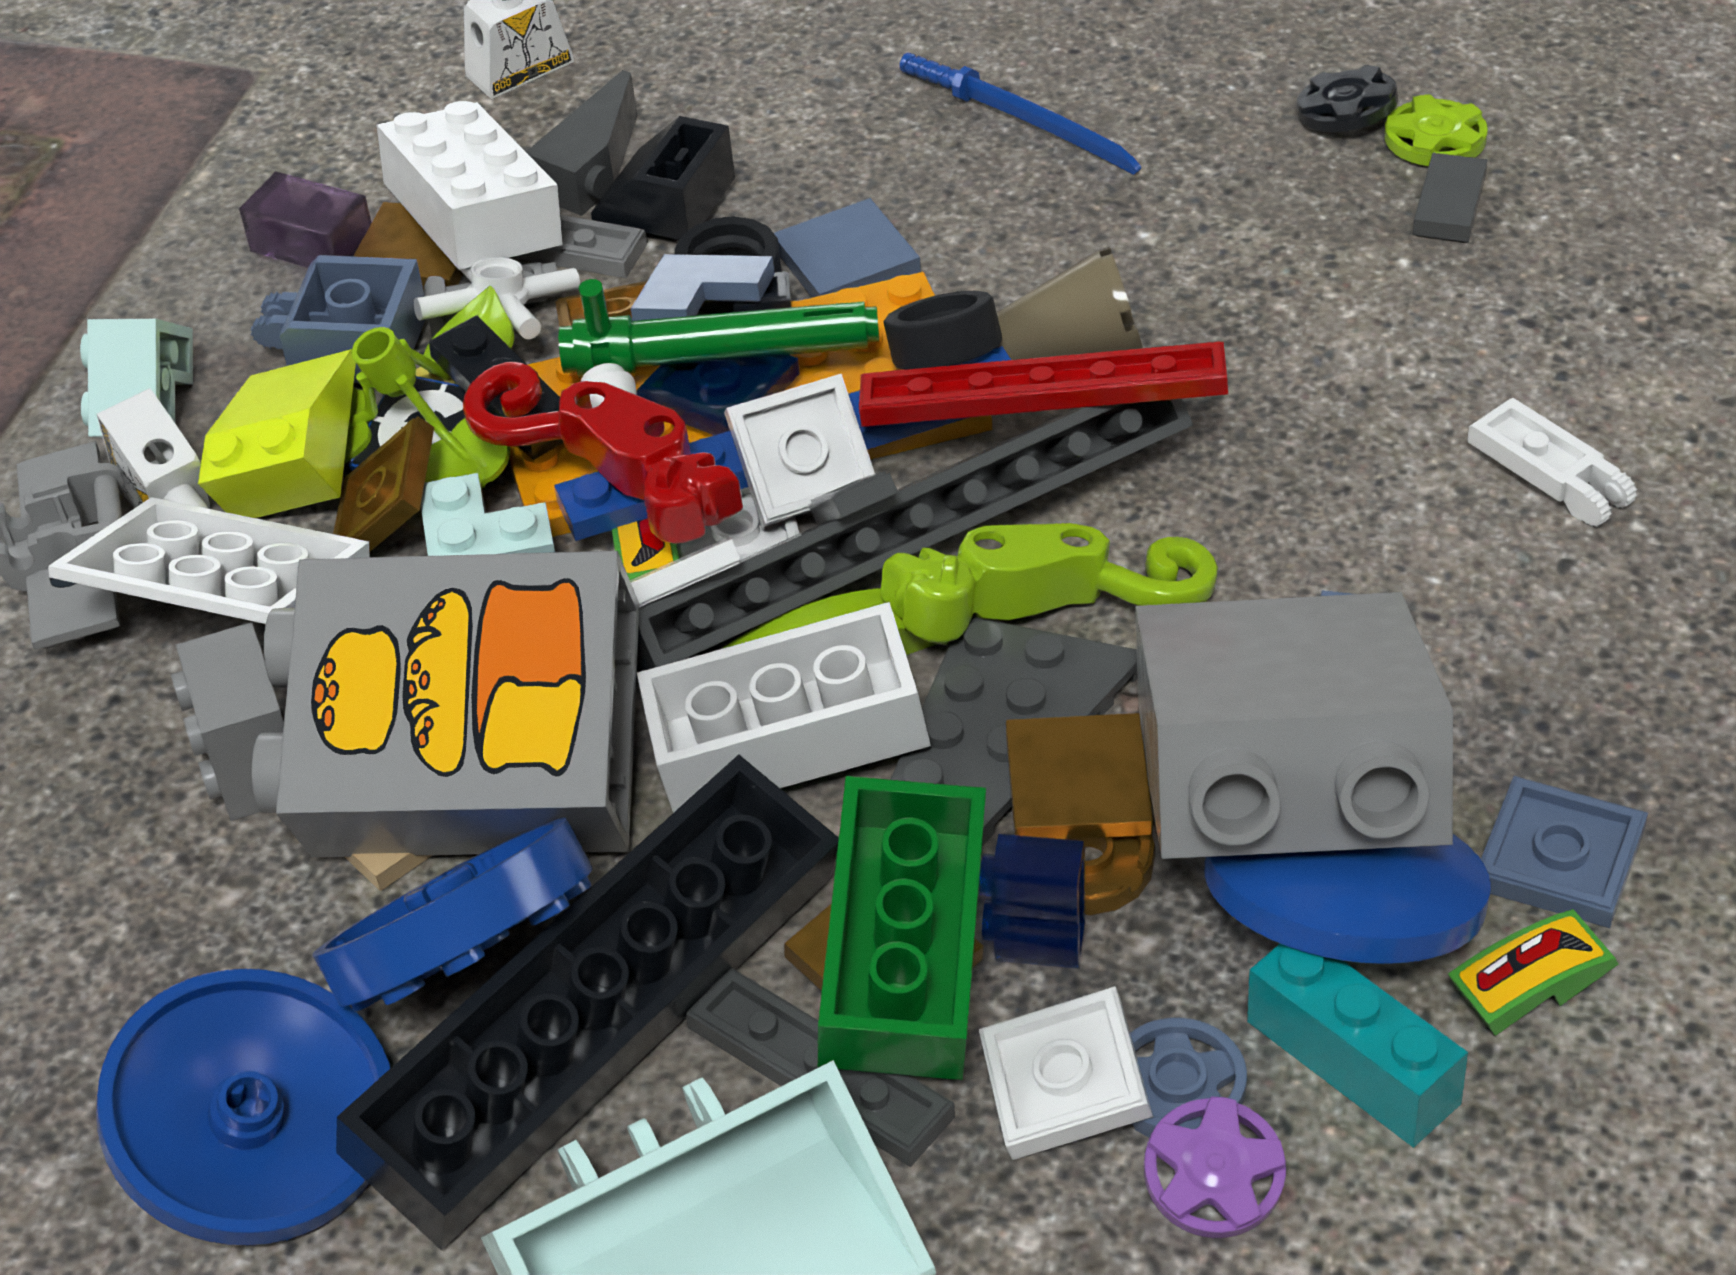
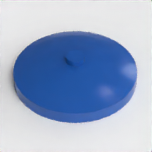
M1454 834L1453 845L1206 857L1204 866L1206 883L1213 897L1231 916L1243 925L1275 942L1306 953L1359 963L1391 964L1416 962L1442 956L1459 949L1471 941L1483 926L1491 891L1490 877L1484 863L1465 842Z
M230 969L192 977L169 987L141 1006L128 1019L112 1042L103 1062L98 1083L96 1120L100 1146L112 1174L126 1194L141 1209L166 1226L194 1238L227 1245H259L288 1240L306 1234L334 1219L353 1204L368 1187L369 1183L336 1153L337 1116L390 1069L389 1061L382 1045L364 1019L357 1012H354L350 1006H339L333 993L317 984L286 973L262 969Z

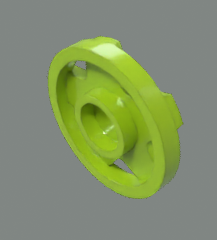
M1431 94L1414 96L1411 102L1397 107L1387 116L1384 138L1388 148L1400 158L1418 165L1429 166L1432 153L1477 157L1486 146L1488 127L1485 119L1482 117V111L1474 104H1462L1451 100L1435 99ZM1399 137L1412 139V146L1403 142Z

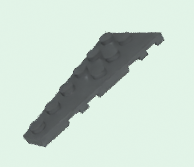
M972 617L967 630L957 640L951 641L922 706L931 746L901 754L890 780L986 788L982 837L983 847L995 834L994 825L1012 808L1006 720L1104 715L1114 705V695L1128 680L1135 682L1138 679L1137 649Z

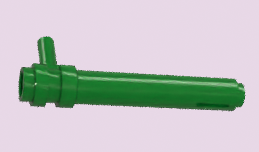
M587 279L579 285L585 319H574L572 326H560L558 331L563 373L577 372L579 378H582L591 368L605 363L620 365L624 371L632 374L636 372L637 367L868 348V342L880 341L877 306L865 307V301L633 320L630 315L608 316L603 286L596 279Z

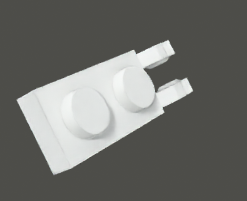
M1510 398L1469 426L1468 443L1557 501L1561 502L1564 500L1571 515L1580 521L1583 520L1586 525L1598 527L1610 518L1609 515L1612 513L1610 512L1611 507L1608 502L1611 503V506H1616L1617 509L1619 507L1623 509L1636 500L1637 489L1631 477H1628L1625 472L1621 473L1619 468L1606 461L1602 453L1515 398Z

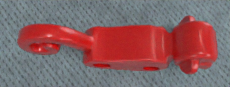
M505 362L487 369L469 385L464 395L463 411L466 423L475 436L494 445L511 447L562 439L568 452L588 459L604 478L624 495L645 501L650 530L661 541L679 544L699 539L705 535V526L719 525L740 512L743 508L740 483L737 476L730 468L716 465L715 457L710 453L691 454L685 421L673 409L605 382L582 381L562 390L559 411L521 417L529 413L538 404L542 395V388L538 372L532 367L518 362ZM501 393L503 394L500 397V401L506 417L495 416L487 410L490 402ZM589 394H597L605 399L599 406L592 408ZM664 422L674 426V429L669 434L661 436L665 429Z

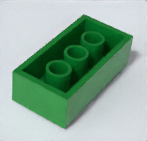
M846 776L818 1020L817 1067L834 1061L837 1069L963 1080L986 788Z

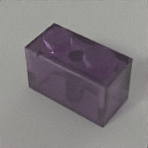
M277 171L239 208L251 252L307 268L319 255L353 257L372 223L365 195Z

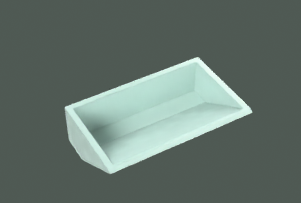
M834 1061L814 1069L727 1114L724 1113L710 1086L701 1077L682 1087L697 1129L660 1147L645 1118L628 1125L629 1135L640 1158L598 1178L577 1140H574L558 1149L563 1168L573 1191L481 1237L498 1275L936 1274L935 1266Z

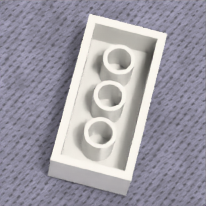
M468 101L453 102L448 104L445 110L427 114L416 112L403 113L396 116L394 121L377 125L384 184L458 270L472 267L475 262L486 258H510L563 245L557 184L478 103Z
M890 602L637 672L656 765L673 813L738 754L775 785L783 788L931 746L919 695Z

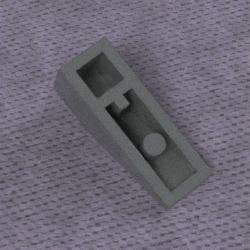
M622 70L526 151L557 184L560 208L581 216L584 215L600 201L618 177L637 119L630 72Z

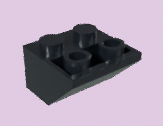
M684 116L676 118L636 151L591 211L592 220L645 230V233L679 240L684 233L707 219L735 179L729 126Z

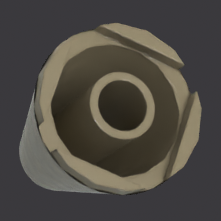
M1110 247L1097 250L997 311L1002 340L998 347L1003 346L1011 360L1143 348L1138 330L1134 326L1131 307Z

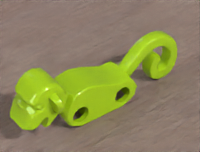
M1073 523L987 525L966 533L959 546L957 556L945 555L931 548H922L919 558L907 553H896L888 558L883 564L881 597L886 603L890 602L891 609L899 618L903 619L904 627L908 632L927 642L947 645L948 642L957 640L967 630L973 614L982 619L1009 621L1037 615L1066 605L1094 603L1102 591L1137 606L1205 602L1212 596L1215 590L1218 566L1213 555L1200 543L1189 538L1165 537L1155 541L1147 549L1145 572L1148 577L1108 562L1110 540L1101 531L1090 526ZM1079 537L1087 540L1089 543L1086 546L1075 547L1064 543L1062 539ZM990 539L1002 545L998 549H985L976 545L975 542ZM1179 567L1191 572L1192 577L1177 581Z

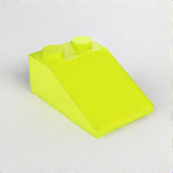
M351 349L249 376L207 432L204 439L198 484L225 512L258 518L340 498L356 362L352 358Z

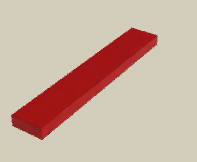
M1218 341L863 373L860 379L859 397L861 426L1228 395L1224 342Z

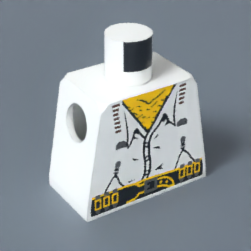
M470 0L465 5L464 49L466 77L491 99L574 62L572 51L552 0Z
M151 388L97 413L109 463L121 469L124 480L121 493L133 508L154 497L210 509L208 495L198 484L200 461ZM147 446L156 458L152 462L147 461L143 455Z

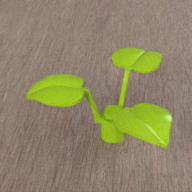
M489 285L452 317L433 337L435 338L475 315L484 321L510 348L513 346L515 336L513 325L503 308L498 294ZM386 327L372 328L355 341L351 354L356 364L362 370L356 375V379L363 387V391L353 387L344 464L360 454L371 441L372 433L367 422L373 420L378 415L375 388L377 392L387 394L390 397L406 394L424 419L435 427V433L442 439L431 445L425 483L448 477L478 473L482 489L486 483L494 481L504 471L510 458V446H498L481 440L468 428L465 418L449 432L414 388L416 381L415 364L445 381L452 379L431 358L429 344L425 349L424 355L411 349L405 339L398 340L393 331Z

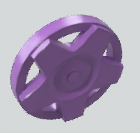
M1211 1096V1098L1190 1101L1170 1111L1159 1121L1151 1133L1144 1157L1145 1184L1158 1210L1177 1227L1194 1235L1208 1238L1233 1237L1257 1227L1276 1207L1286 1177L1284 1150L1281 1141L1272 1127L1252 1109L1237 1103L1236 1100L1225 1097ZM1203 1116L1197 1129L1178 1126L1189 1119ZM1239 1122L1251 1129L1260 1139L1242 1136ZM1157 1156L1175 1171V1175L1165 1191L1157 1173ZM1273 1175L1270 1190L1258 1205L1252 1184L1257 1180ZM1205 1205H1212L1226 1220H1205L1191 1214Z

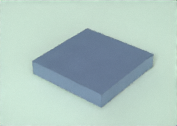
M871 198L774 232L778 238L781 259L811 297L834 293L844 288H855L885 281L900 275L921 272L919 255Z
M1513 776L1481 857L1490 877V894L1558 914L1574 909L1583 921L1611 928L1646 828L1648 813Z

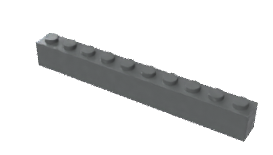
M1183 399L1074 409L897 489V494L843 518L821 523L738 561L739 564L639 607L637 671H645L690 657L883 568L884 562L896 553L912 555L921 551L922 548L934 545L1193 426Z

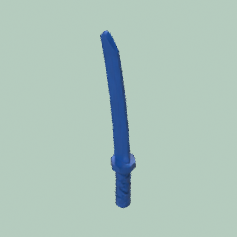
M909 52L905 53L901 58L900 70L903 73L912 76L916 75L917 78L925 81L928 80V82L936 85L940 84V86L947 89L951 88L952 96L968 102L972 98L1013 115L1071 142L1133 175L1141 170V165L1120 145L1057 113L980 80L979 72L966 66H963L960 70L951 69L949 66L939 65L938 62L928 61L926 58Z

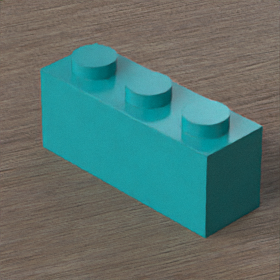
M1279 944L1249 969L1247 1022L1413 1148L1462 1104L1468 1051L1344 961L1306 953Z

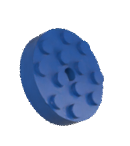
M559 818L490 848L407 892L328 940L314 951L312 956L339 1006L351 1005L354 1012H357L383 999L385 1005H390L425 985L423 979L442 969L445 975L449 976L475 963L485 956L483 950L510 935L508 929L526 919L533 926L566 909L570 905L568 900L583 893L592 886L588 875L593 870V867L567 818Z

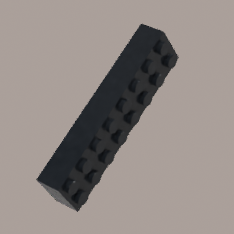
M738 754L337 1116L336 1153L442 1251L686 1017L685 1013L731 968L736 970L830 880L837 857L839 837Z

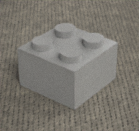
M249 622L176 644L183 670L171 674L181 710L185 711L194 708L195 715L183 718L195 756L208 753L209 759L198 762L209 799L223 797L230 821L261 812L257 807L252 785L254 745L260 733L283 732L284 721L273 686L267 675L253 623Z

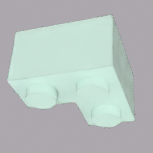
M87 319V333L81 339L80 353L84 367L88 368V392H84L81 400V416L83 423L88 426V436L103 438L97 413L151 388L175 422V385H193V328L159 319Z
M478 473L448 477L424 483L421 511L428 556L555 552L546 502L487 513Z

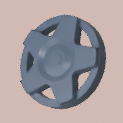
M1165 1018L1146 1023L1130 1032L1135 1051L1155 1040L1154 1052L1151 1056L1137 1057L1153 1114L1151 1118L1132 1123L1134 1129L1139 1133L1150 1137L1159 1121L1170 1111L1182 1104L1198 1099L1211 1098V1096L1222 1097L1218 1090L1234 1080L1235 1083L1228 1098L1243 1104L1247 1086L1246 1064L1237 1045L1221 1030L1194 1019ZM1189 1038L1202 1041L1216 1050L1202 1053L1197 1052L1193 1049ZM1203 1116L1189 1119L1178 1126L1197 1129Z

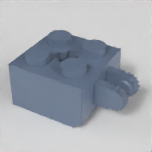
M319 255L310 263L298 293L282 292V294L276 292L273 294L271 292L270 295H266L260 307L262 308L261 313L264 316L260 315V318H256L251 327V336L254 337L253 340L258 342V345L261 344L263 347L266 346L270 349L271 347L283 349L287 366L352 350L355 341L363 333L376 327L391 329L398 340L405 339L411 349L414 350L425 320L419 321L414 311V299L425 296L417 259ZM357 364L355 368L354 383H359L356 379V375L362 371Z

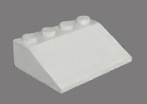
M151 497L50 564L48 572L49 578L266 624L271 609L295 608L299 559L369 558V541Z

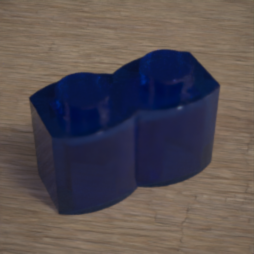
M998 834L995 854H983L980 867L979 893L980 896H988L991 899L986 898L984 903L982 940L994 941L996 961L1080 969L1086 925L1084 841Z

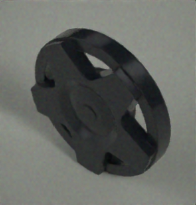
M1364 65L1358 70H1347L1333 74L1322 72L1309 79L1310 84L1301 91L1296 102L1299 119L1307 127L1324 132H1344L1367 127L1388 116L1397 106L1398 92L1393 78L1382 73L1380 67ZM1328 113L1330 117L1321 116V114Z

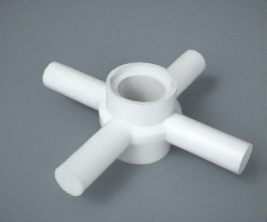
M502 257L486 258L475 262L472 267L460 269L472 282L468 288L415 298L414 311L419 321L457 314L490 285L498 294L513 328L523 338L533 339L540 333L541 324L524 304L529 299L579 290L580 278L575 268L523 277L522 265L519 262Z

